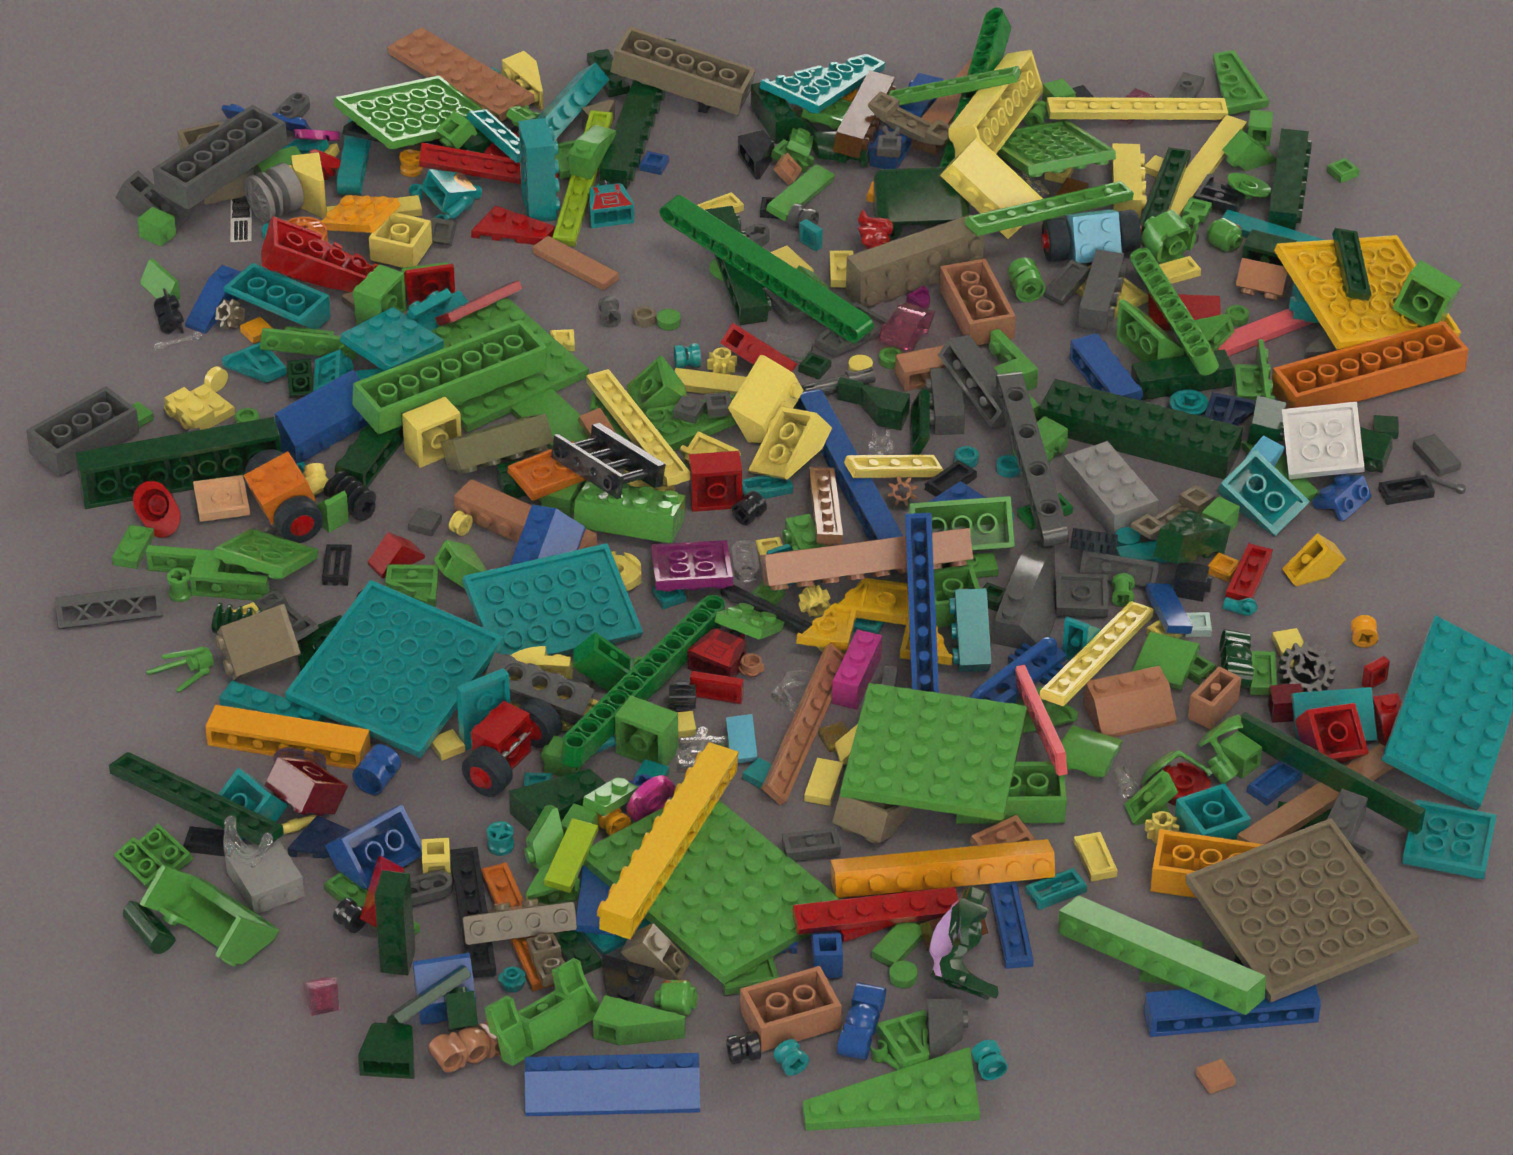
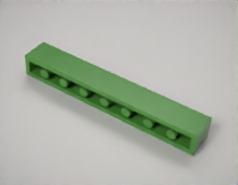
M1079 895L1059 910V934L1232 1010L1247 1015L1265 999L1266 976Z

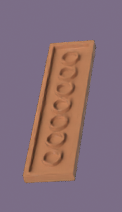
M422 27L387 47L389 55L427 78L434 76L442 77L481 108L487 109L500 122L508 118L506 114L509 108L518 105L524 108L525 105L535 102L533 93Z

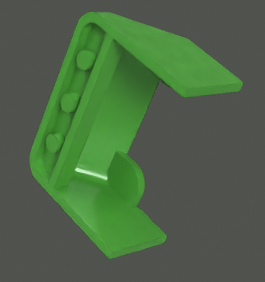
M161 865L139 903L144 907L162 913V919L173 926H177L178 923L186 925L218 947L215 956L236 967L237 963L245 964L274 941L280 931L278 927L214 884L198 876L165 865Z

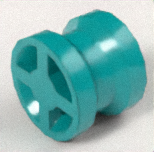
M497 821L488 826L487 848L490 853L496 856H504L513 851L515 846L513 839L514 829L510 823Z
M794 1039L783 1041L776 1047L773 1053L774 1059L778 1064H782V1069L788 1076L801 1073L809 1063L808 1055L805 1051L801 1050V1046Z

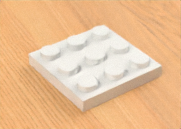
M1357 402L1282 409L1289 479L1365 472Z

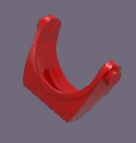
M312 149L309 154L319 153L323 178L328 180L331 176L335 175L341 161L325 152Z

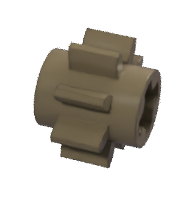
M224 299L223 303L216 307L215 320L221 321L220 327L237 329L238 325L244 321L245 308L239 307V301Z

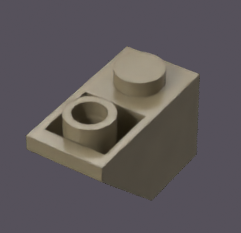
M654 923L635 931L632 938L627 940L621 951L630 962L654 968V976L668 980H680L690 963V960Z

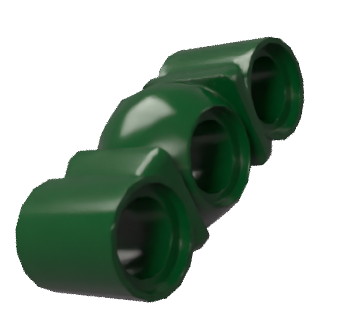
M1224 629L1219 643L1221 667L1241 677L1240 688L1250 689L1254 674L1252 652L1250 650L1251 635L1249 633Z

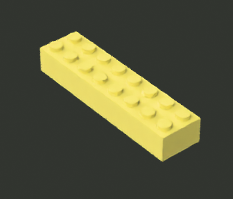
M1032 50L1007 53L994 70L1019 66L1021 75L1016 83L978 90L948 128L949 139L953 142L955 148V157L976 137L997 154L1043 93L1042 82Z

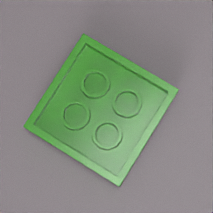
M251 528L215 547L214 557L222 559L225 564L244 566L250 572H262L268 574V577L279 580L315 561L318 558L319 549Z

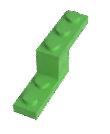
M1000 329L991 331L989 350L993 356H996L1003 363L994 367L997 373L1005 374L1021 371L1027 391L1037 388L1038 368ZM1029 395L1035 418L1038 422L1040 405Z
M148 545L147 547L148 571L170 572V570L175 568L188 570L191 574L192 596L255 601L270 592L268 576L224 572L225 563L222 559L214 557L215 550Z

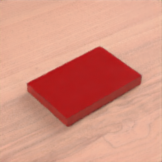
M1148 293V317L1152 318L1163 330L1172 331ZM1178 294L1194 320L1221 315L1220 296Z

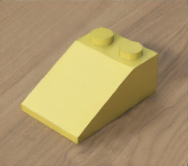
M780 406L748 471L788 480L823 448L832 427L815 412Z

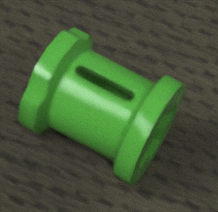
M1036 101L1032 110L1024 117L1027 126L1043 124L1044 119L1049 117L1046 102Z
M175 568L167 574V581L171 585L169 597L174 602H185L192 596V590L188 585L190 580L188 570Z
M1119 573L1112 578V587L1114 588L1112 602L1114 605L1125 607L1130 601L1134 602L1132 589L1134 588L1135 580L1132 575Z

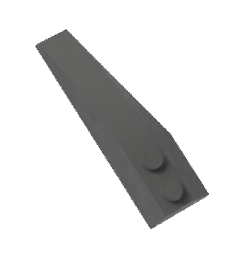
M1029 540L1013 570L995 617L993 644L1021 649L1023 643L1032 647L1043 638L1050 637L1056 620L1055 545L1042 547L1040 541Z

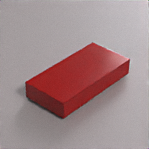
M697 671L691 672L690 684H696V697L742 704L744 679Z

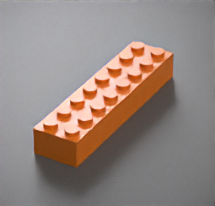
M1442 321L1274 367L1272 373V393L1278 401L1286 402L1285 409L1359 402L1465 372L1469 349L1449 325Z

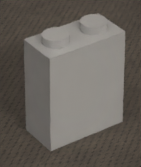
M279 839L266 848L252 843L225 854L227 874L249 909L259 914L305 896L303 876Z

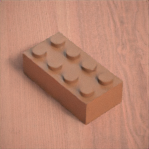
M985 258L940 266L939 290L963 336L970 335L978 346L990 343L991 331L1000 329L1009 339H1015L1016 315Z

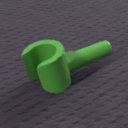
M884 1040L877 1041L878 1049L870 1046L871 1057L874 1062H886L896 1070L902 1069L897 1061L888 1054L887 1043Z

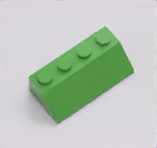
M1011 496L909 503L908 514L931 513L932 532L969 528L972 551L1010 549L1015 547Z

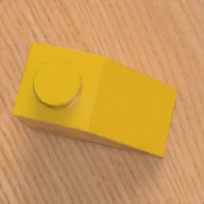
M1317 533L1282 570L1293 585L1300 586L1330 577L1347 559L1333 542Z

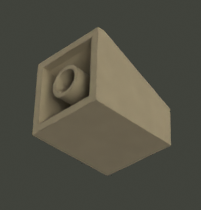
M285 604L221 626L217 631L218 635L215 636L219 651L223 650L226 658L223 661L225 672L228 676H232L233 681L291 665L301 654Z

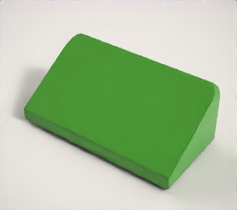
M149 259L140 284L156 299L165 296L163 288H165L170 296L174 294L179 301V281L154 259Z

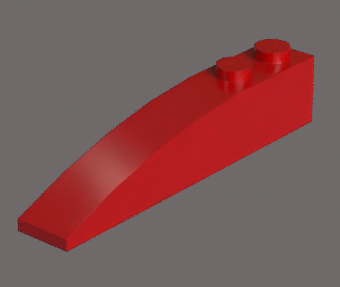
M274 216L270 219L261 250L262 267L270 271L285 274L292 279H299L326 288L353 292L354 288L378 264L374 263L371 266L363 256L357 253L351 255L341 250L343 246L335 241L332 245L321 239L323 235Z

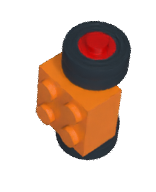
M269 449L254 455L246 465L244 477L271 525L275 523L281 536L290 541L303 543L313 538L322 527V513L315 504L316 499L307 480L290 453L287 451L283 454L278 450Z

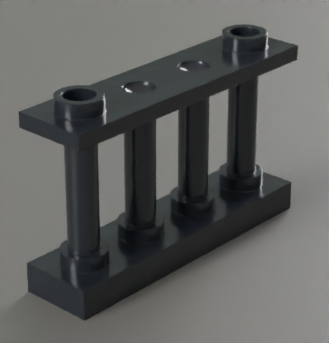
M601 423L592 425L589 439L572 443L559 434L554 435L551 457L616 499L621 498L623 484L641 479L653 488L662 487L666 464ZM590 448L595 450V452L592 453L584 451ZM609 459L612 462L605 464L600 460ZM625 469L628 473L621 474L618 470Z

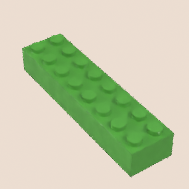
M520 319L353 383L352 405L379 435L402 426L403 413L440 398L446 397L453 405L546 370L547 347Z

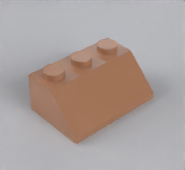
M1160 666L1090 680L1085 684L1083 705L1098 733L1118 737L1174 725L1177 722L1169 682Z

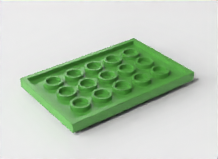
M440 76L335 97L333 104L344 115L351 118L358 126L364 128L371 136L377 138L389 149H397L440 139L441 137L436 130L453 111L466 118L469 111L484 110Z
M1066 119L1016 128L997 152V155L1030 177H1040L1043 173L1050 171L1052 173H1062L1066 168L1072 167L1074 169H1083L1088 164L1093 163L1104 165L1109 160L1116 159V151Z

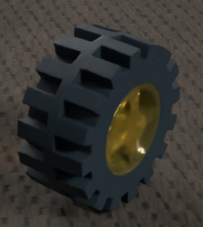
M1073 528L1070 548L1115 555L1118 535Z

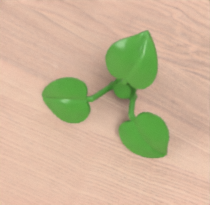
M1236 714L1223 720L1218 726L1209 730L1198 742L1199 747L1211 742L1217 753L1207 761L1210 765L1209 767H1206L1180 750L1175 752L1173 750L1157 759L1148 767L1142 777L1141 785L1144 787L1147 780L1154 773L1178 757L1184 758L1205 771L1208 776L1213 773L1221 784L1228 782L1239 771L1224 754L1217 738L1231 730L1243 728L1241 716Z

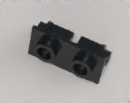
M163 288L165 296L157 298L154 302L160 330L165 334H170L179 328L184 333L182 326L184 318L178 309L180 307L179 301L174 294L170 296L167 290Z

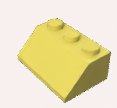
M760 355L728 409L747 442L762 443L779 407L794 408L804 390L794 373L768 357Z

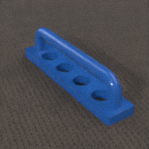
M1045 637L977 687L970 695V698L992 701L1001 695L996 692L999 688L1013 690L1017 693V698L1020 694L1016 685V666L1025 665L1035 684L1042 679L1043 675L1049 674L1050 670L1065 662L1066 653L1057 647V642L1053 637ZM1033 661H1043L1046 665L1037 667L1033 664Z

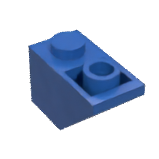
M810 933L813 968L820 966L826 978H842L843 949L841 933Z

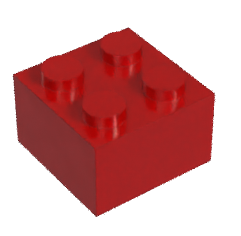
M739 451L689 454L691 478L689 480V494L692 512L732 509L733 504L742 500V466Z

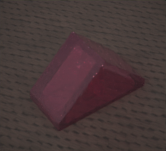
M328 976L303 981L312 1016L340 1010L336 977Z

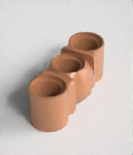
M487 1021L478 1024V1028L466 1027L457 1034L451 1032L449 1035L441 1034L436 1036L428 1047V1051L445 1072H453L459 1067H465V1063H478L486 1056L489 1059L493 1056H501L497 1036L490 1033Z

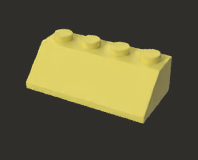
M978 137L958 154L940 175L979 213L1043 199ZM1022 226L1000 232L1009 239Z

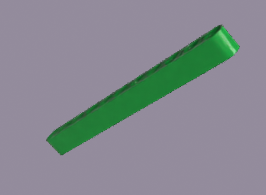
M1000 7L992 8L984 17L967 76L994 71L1003 59L1011 32V25L1003 9ZM978 90L961 94L953 122ZM950 139L947 141L940 167H947L955 158V148Z
M676 195L660 208V216L668 225L847 341L857 343L873 330V321L867 314L684 196Z
M716 595L704 597L564 735L561 762L565 766L571 768L582 766L615 733V715L630 696L647 701L688 661V649L712 629L721 628V624L715 623L717 612L725 610L723 598Z

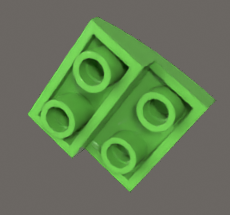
M1072 725L1061 742L1066 752L1067 770L1077 769L1086 772L1091 777H1105L1112 768L1114 757L1121 750L1123 740Z
M159 823L139 841L133 836L114 854L115 858L147 888L152 883L161 865L181 870L194 859L191 853Z

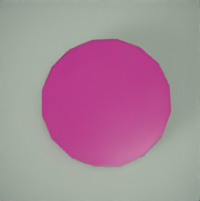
M294 129L295 139L339 141L340 132Z
M663 775L647 780L631 796L627 804V813L637 822L663 808L669 796L673 798L675 785L667 776Z

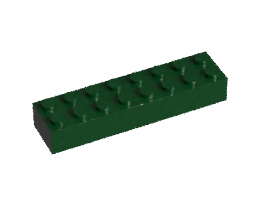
M1054 379L1039 407L1038 421L1046 416L1068 429V439L1091 445L1108 441L1117 452L1220 479H1225L1228 476L1241 450L1243 427L1064 380Z
M269 417L75 452L85 509L133 501L135 490L146 481L159 482L173 494L194 490V481L239 475L244 477L246 465L254 455L269 449L281 452V442L275 418Z

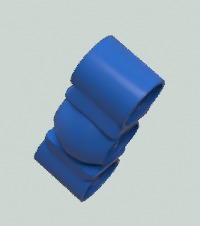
M857 982L851 1000L852 1006L847 1012L846 1021L839 1037L837 1055L867 1060L872 1044V1036L875 1034L878 1018H880V1013L884 1007L886 988Z

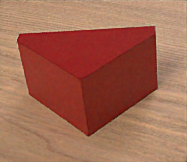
M388 532L368 560V565L381 578H385L387 565H412L425 559V554L412 541Z

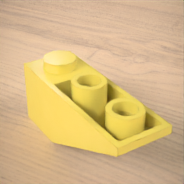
M525 51L503 59L501 75L533 93L535 102L532 104L542 110L543 89L537 61Z

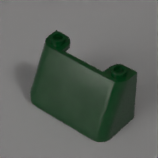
M946 167L884 169L875 174L873 188L874 217L886 218L892 221L893 231L888 236L890 240L900 236L902 225L944 224L970 215L969 202L940 176Z

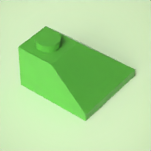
M661 355L627 384L628 394L643 413H646L651 408L675 405L683 395L687 396L684 383Z

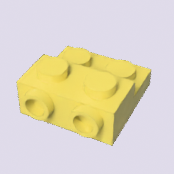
M205 384L192 391L183 387L164 397V410L170 418L173 417L186 430L200 428V430L208 429L235 415V407Z

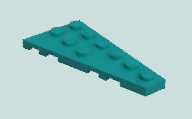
M864 54L848 58L846 63L843 64L832 62L826 68L820 65L795 71L794 75L790 77L779 75L776 76L774 81L763 79L761 80L760 88L785 99L790 104L801 106L810 113L818 114L861 86L869 70L878 73L882 72L886 62Z

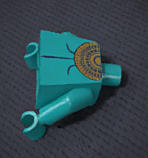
M434 169L428 170L426 179L422 181L421 185L415 183L409 187L410 196L419 195L420 201L424 197L422 192L424 191L442 213L446 212L445 215L438 214L434 218L454 220L463 211L470 210L474 199H480L482 196L481 186L473 185L464 174Z

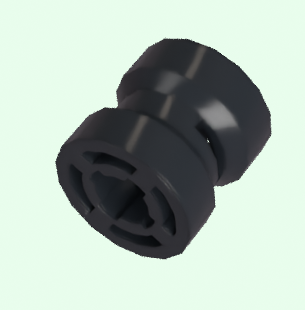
M755 491L749 492L744 496L743 500L737 501L732 506L733 516L742 525H749L755 520V516H761L767 510L766 501Z
M756 1031L746 1032L741 1037L737 1035L726 1037L727 1052L731 1064L741 1063L743 1059H750L751 1061L761 1059V1048Z

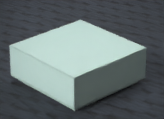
M1209 612L1186 613L1193 628L1191 634H1185V637H1211L1212 627Z

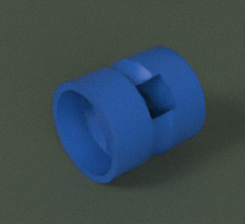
M376 744L353 771V780L359 789L365 793L378 795L400 769L401 759L390 747Z

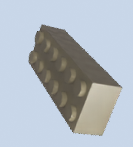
M630 26L614 51L611 72L621 77H627L642 84H647L736 115L739 114L751 91V84H753L756 69Z
M965 216L847 256L846 295L853 303L857 302L867 308L913 292L923 285L927 287L939 283L940 266L983 259L984 235L977 236L965 225V219L968 217Z

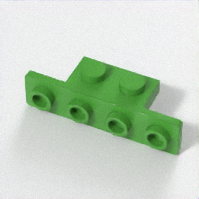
M286 326L285 330L262 328L260 349L325 356L341 349L346 357H350L353 360L357 358V352L340 342L341 336H334V331Z
M1258 339L1256 365L1234 364L1233 373L1236 397L1256 400L1257 396L1275 400V396L1271 395L1273 380L1269 379L1271 365L1267 364L1269 350L1264 348L1263 339Z

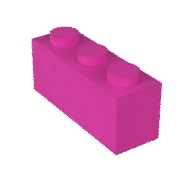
M857 629L833 679L832 704L858 709L868 684L871 682L881 660L882 635Z

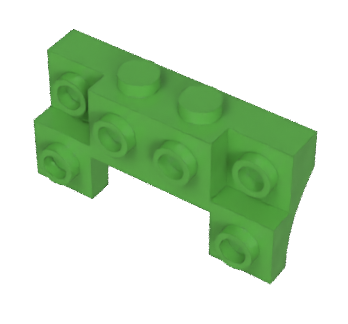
M573 958L553 969L552 975L556 990L518 1012L514 999L509 996H505L484 1008L489 1031L497 1036L502 1061L514 1066L524 1060L525 1057L545 1050L548 1045L559 1039L566 1038L569 1033L593 1020L599 1008V1001L587 983L579 960Z

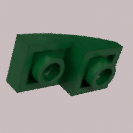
M311 359L287 361L289 397H305L314 392Z

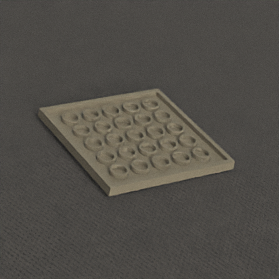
M1332 818L1186 875L1187 885L1243 965L1266 976L1265 996L1270 1003L1418 943V934Z

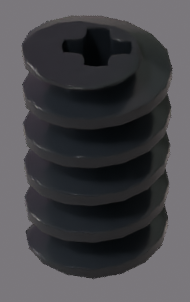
M346 471L338 472L327 481L323 490L325 496L331 497L345 491L347 494L348 512L355 516L357 520L364 521L373 515L376 508V494L374 491L369 490L367 486H364Z

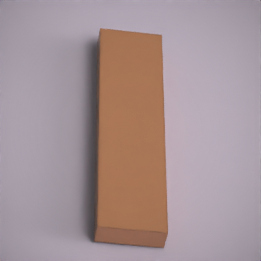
M550 236L545 237L532 247L533 254L603 291L619 280L618 272Z

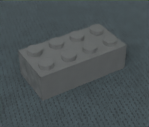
M105 386L27 429L29 452L58 476H61L77 467L75 452L117 445L138 433L137 409Z

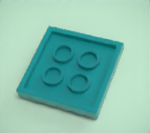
M394 307L341 333L340 342L384 371L436 352L444 346L442 338Z
M1416 799L1415 804L1426 809L1423 826L1417 835L1411 831L1408 832L1402 864L1484 879L1497 815Z

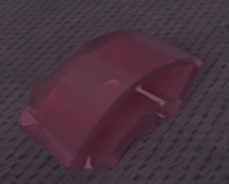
M908 302L902 305L899 304L887 324L884 323L881 326L879 333L881 338L879 341L907 352L914 351L919 339L923 335L928 334L935 311Z

